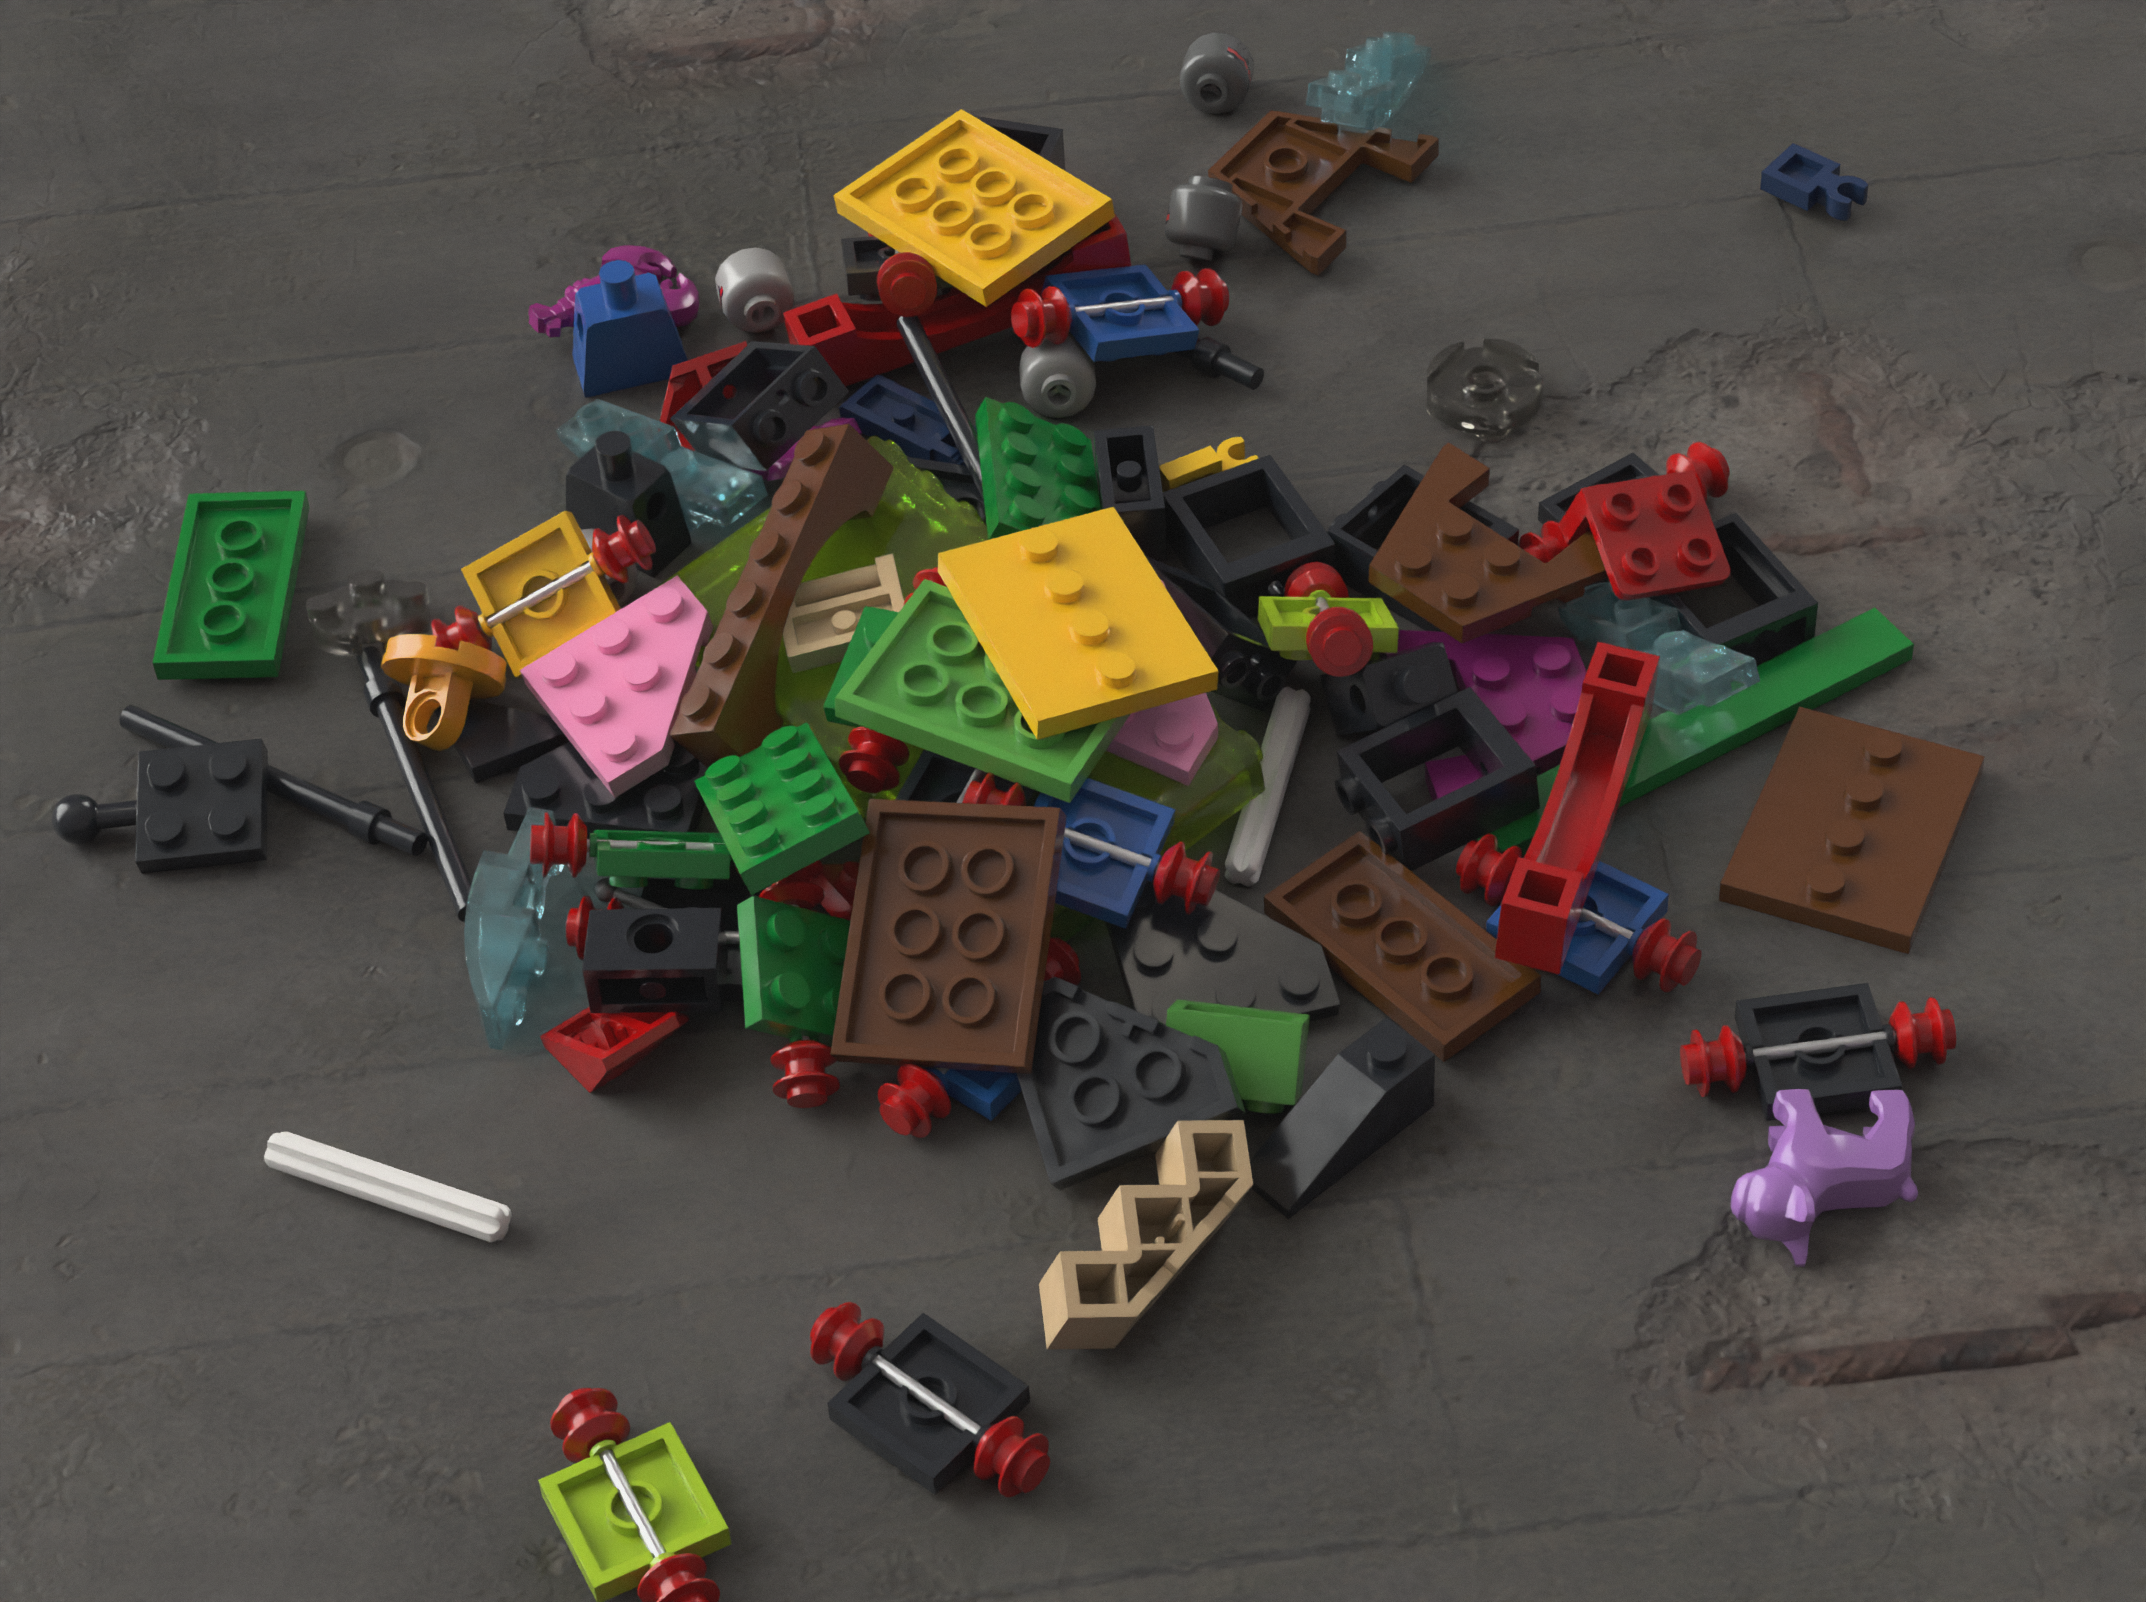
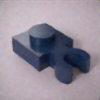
M1792 143L1761 172L1760 190L1806 211L1816 203L1825 206L1826 212L1833 218L1847 221L1851 217L1852 201L1862 206L1867 202L1868 184L1855 176H1839L1841 164Z

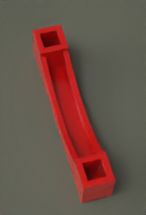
M1115 214L1113 219L989 306L985 307L954 287L951 288L948 294L936 296L930 308L917 316L937 354L1012 327V307L1023 290L1033 289L1041 296L1045 276L1131 266L1127 233ZM836 293L783 312L790 344L815 346L845 387L914 362L896 325L900 316L890 312L883 303L854 304L841 302Z
M1602 642L1597 643L1583 680L1582 691L1569 738L1548 802L1523 858L1518 857L1501 902L1495 959L1560 974L1652 712L1660 656Z

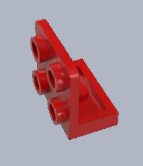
M1693 470L1581 488L1559 523L1566 545L1572 544L1585 532H1592L1613 592L1621 600L1629 601L1719 586L1730 575V566Z

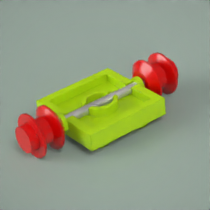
M1310 562L1296 568L1286 581L1284 597L1259 596L1258 622L1271 651H1280V656L1291 660L1313 659L1316 666L1323 672L1332 676L1344 677L1360 671L1368 661L1380 659V652L1397 653L1399 628L1383 599L1349 598L1348 590L1342 577L1328 564Z
M581 1388L569 1393L562 1399L558 1408L553 1413L550 1428L557 1438L564 1440L562 1449L565 1457L570 1462L576 1464L541 1478L538 1481L542 1497L597 1602H604L638 1587V1596L642 1602H718L720 1597L719 1587L713 1580L704 1578L707 1567L702 1557L732 1544L729 1528L671 1422L626 1441L630 1432V1423L625 1415L616 1412L618 1402L610 1390L604 1388Z

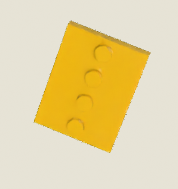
M962 109L833 195L838 214L898 252H911L922 256L930 263L936 276L985 307L1115 217L1113 202L1110 197Z
M1114 507L938 553L939 575L1037 740L1217 690L1218 669Z

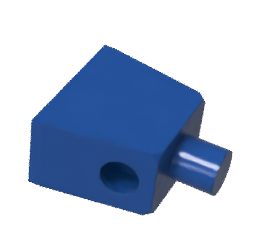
M623 260L606 263L599 271L600 284L582 287L575 293L572 356L585 398L667 380L670 378L673 365L688 361L679 332L656 275L645 273L635 276L634 267L629 262Z

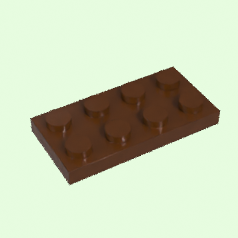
M1359 830L1264 896V914L1270 919L1320 944L1329 968L1434 1053L1440 1060L1445 1062L1541 993V975L1531 967L1495 959L1497 939L1389 853L1385 855L1378 844Z

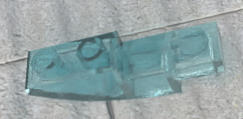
M1383 32V38L1367 37L1365 44L1347 49L1344 71L1330 70L1328 77L1309 83L1306 105L1322 108L1321 121L1375 130L1390 120L1408 99L1430 60L1432 47L1416 45V36L1401 32Z
M600 399L582 406L575 416L556 429L559 440L579 459L595 446V441L601 434L609 431L626 433L631 439L633 451L664 465L670 471L687 527L690 531H694L706 520L727 528L768 495L761 475L682 447L674 426Z
M1602 582L1585 587L1584 596L1558 607L1560 619L1592 654L1597 643L1602 642L1660 656L1653 703L1677 715L1700 704L1711 707L1760 682L1755 658L1726 648L1724 645L1715 644L1694 636L1687 631H1682L1677 609L1649 599V597L1629 601L1621 600L1614 594L1610 583Z
M529 807L508 854L483 850L471 884L464 927L465 957L480 1025L488 1046L492 1049L502 1050L512 1025L518 1026L521 1024L527 1007V991L533 977H539L543 974L548 960V940L541 937L538 922L544 911L545 891L552 876H559L564 865H553L547 877H543L542 864H530L531 825H544L545 812L549 813L554 826H556L554 812L550 810Z

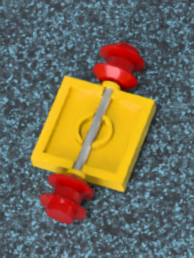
M568 511L561 512L461 569L482 614L478 615L476 612L459 605L455 608L456 621L447 625L439 618L432 620V635L437 636L435 647H444L458 651L460 641H464L491 651V637H495L514 676L523 678L520 672L521 669L621 609L604 575L606 574L610 578L625 584L629 580L628 567L637 563L643 569L650 570L652 568L650 555L656 552V546L649 531L640 520L631 523L627 517L620 515L617 517L618 531L608 535L600 528H596L593 531L591 551L573 513Z

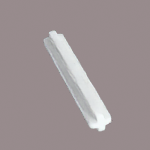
M1285 687L1276 697L1225 861V877L1232 884L1241 883L1249 887L1259 881L1311 710L1309 706L1311 697L1303 689L1295 691L1290 687Z
M287 1131L273 1133L268 1140L264 1161L270 1168L488 1242L503 1240L508 1232V1225L512 1214L507 1205Z

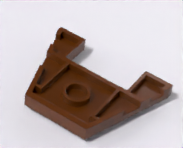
M1270 110L1208 170V177L1233 184L1232 193L1242 200L1243 208L1241 215L1309 272L1319 276L1347 248L1346 230L1310 214L1363 163L1412 183L1439 156V138L1432 135L1419 134L1417 142L1392 138V129L1372 126L1365 134L1339 130V121Z
M1448 442L1440 450L1369 564V583L1460 643L1468 642L1531 617L1532 607L1555 598L1563 603L1584 596L1585 586L1605 578L1610 583L1595 539L1590 531L1585 532L1548 563H1543L1513 542H1510L1466 512L1460 510L1463 505L1489 486L1490 468Z

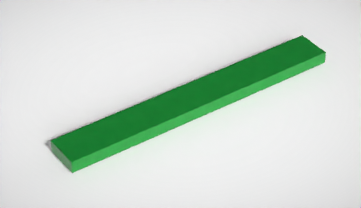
M1874 607L1650 719L1618 808L1793 720L1799 707L1813 710L1912 660L1914 644ZM1560 765L1537 776L1540 809L1489 833L1497 837L1498 852L1503 854L1508 848L1517 846L1521 848L1523 856L1526 854L1542 818Z

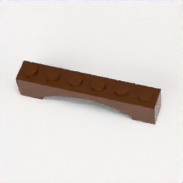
M850 424L807 430L797 443L794 450L795 456L782 485L773 496L772 507L759 536L750 547L749 559L736 587L728 596L727 608L714 637L704 650V659L690 690L681 701L680 712L670 732V736L707 768L724 757L732 755L740 757L758 748L770 733L781 728L784 720L776 714V671L784 627L797 589L817 553L848 520L873 517L894 467Z

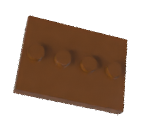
M1799 707L1721 880L1719 901L1909 954L1981 778L1985 756Z
M869 799L865 824L870 833L863 837L830 1053L838 1062L900 1066L913 1064L919 1067L1031 1074L1067 818L1061 808Z

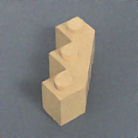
M1244 1120L1177 1121L1155 1154L1159 1185H1119L1098 1217L1102 1251L1059 1252L1039 1283L1047 1350L1115 1348L1227 1221L1253 1185Z

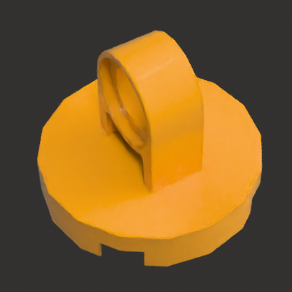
M404 634L391 637L388 640L386 652L383 655L381 668L389 677L410 686L403 718L405 734L412 741L432 750L442 751L448 749L457 741L462 733L470 699L495 697L504 691L507 664L505 659L490 650L464 641H460L458 651L444 647H435L437 636ZM441 706L439 722L428 733L427 725L435 709Z

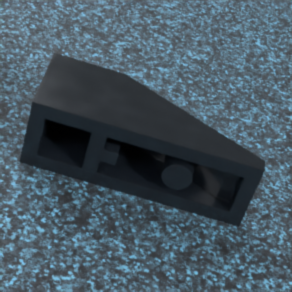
M1387 1017L1333 1059L1250 1160L1253 1179L1251 1189L1286 1218H1291L1434 1106L1435 1054Z

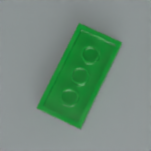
M988 397L984 398L975 414L988 540L1101 510L1091 439L1087 438L1079 429L1069 424L1060 423L1055 425L1037 418L1020 404L1014 402H1005L1003 404Z
M306 490L188 494L152 662L157 680L278 677L310 509Z
M808 722L798 727L785 726L775 730L763 740L762 745L740 757L736 755L724 757L709 766L704 776L694 780L751 895L870 833L860 812Z

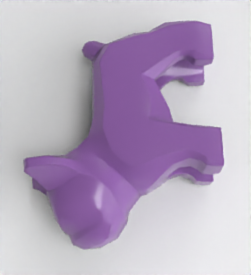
M1779 1090L1773 1103V1113L1775 1118L1784 1126H1769L1768 1145L1773 1152L1769 1164L1763 1169L1746 1173L1737 1180L1731 1196L1730 1207L1732 1213L1738 1220L1747 1225L1752 1235L1756 1238L1781 1241L1791 1252L1796 1267H1805L1810 1230L1814 1220L1823 1211L1884 1207L1899 1198L1907 1202L1915 1201L1918 1196V1190L1911 1178V1142L1914 1137L1915 1122L1909 1099L1903 1090H1876L1871 1092L1869 1107L1871 1112L1878 1116V1121L1872 1127H1863L1862 1136L1823 1125L1809 1090Z

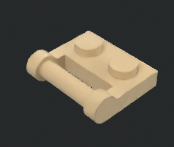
M893 553L876 557V564L800 583L783 631L784 643L792 673L841 662L865 606L900 612L904 606V597Z

